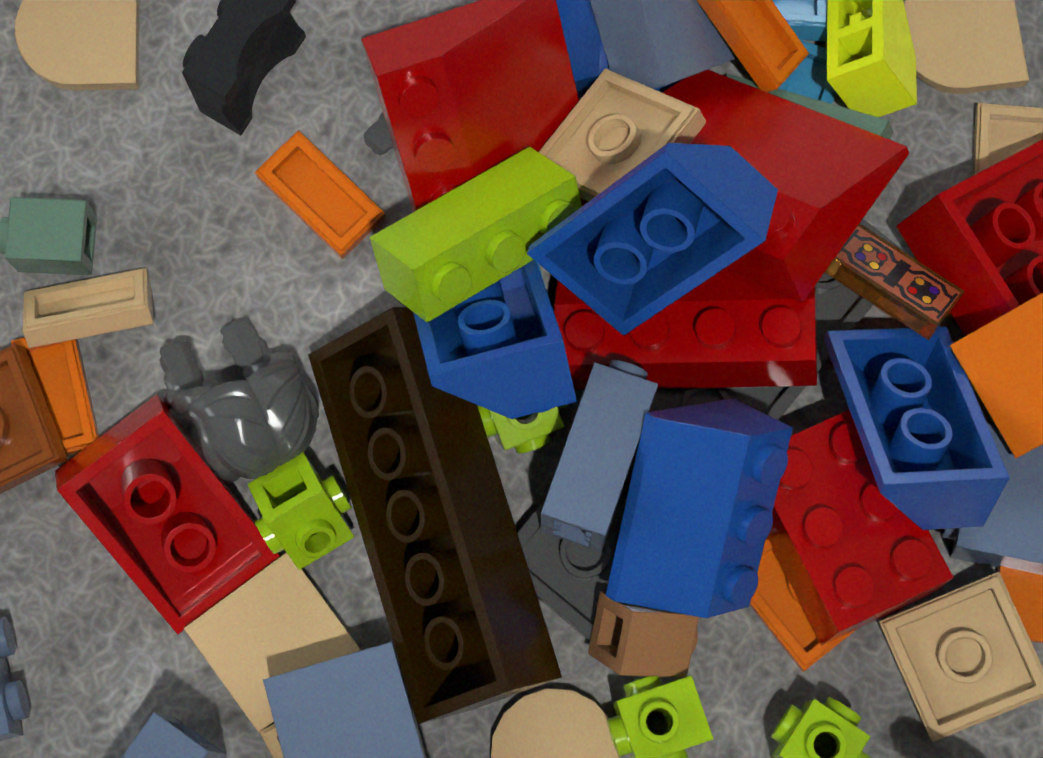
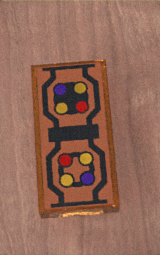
M860 223L825 271V273L928 340L931 339L957 306L965 292Z

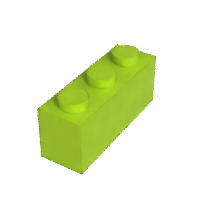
M529 146L370 236L384 289L427 323L533 261L527 254L529 246L582 207L576 176Z

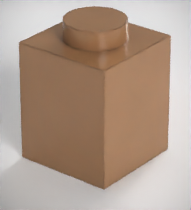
M600 591L588 650L589 655L619 675L687 677L691 654L697 645L699 617L615 602L605 596L606 592Z

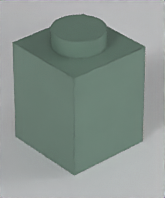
M11 197L9 217H2L0 220V253L5 254V259L17 272L92 275L97 215L86 200Z

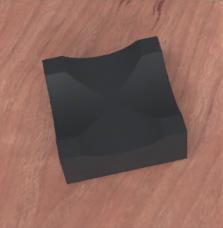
M296 0L220 1L217 9L218 19L206 37L199 35L193 40L183 59L184 70L182 74L201 113L240 136L243 134L252 120L253 102L261 82L278 63L294 55L306 38L305 32L298 26L290 14V10L296 3Z

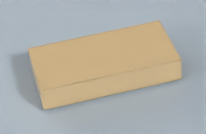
M147 268L24 292L23 334L29 348L153 324L152 289Z

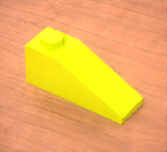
M827 0V81L851 110L881 117L917 104L916 55L903 0Z

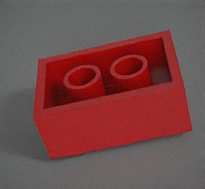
M850 409L791 436L787 450L788 464L780 479L772 511L773 525L767 539L821 646L932 594L954 578L929 530H922L880 493Z

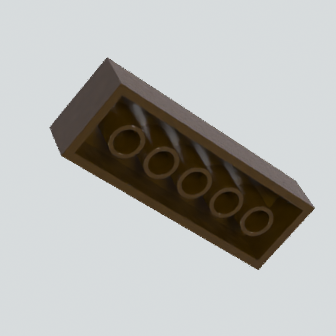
M392 307L308 354L417 723L421 724L474 710L562 678L478 406L432 386L413 311L408 307Z

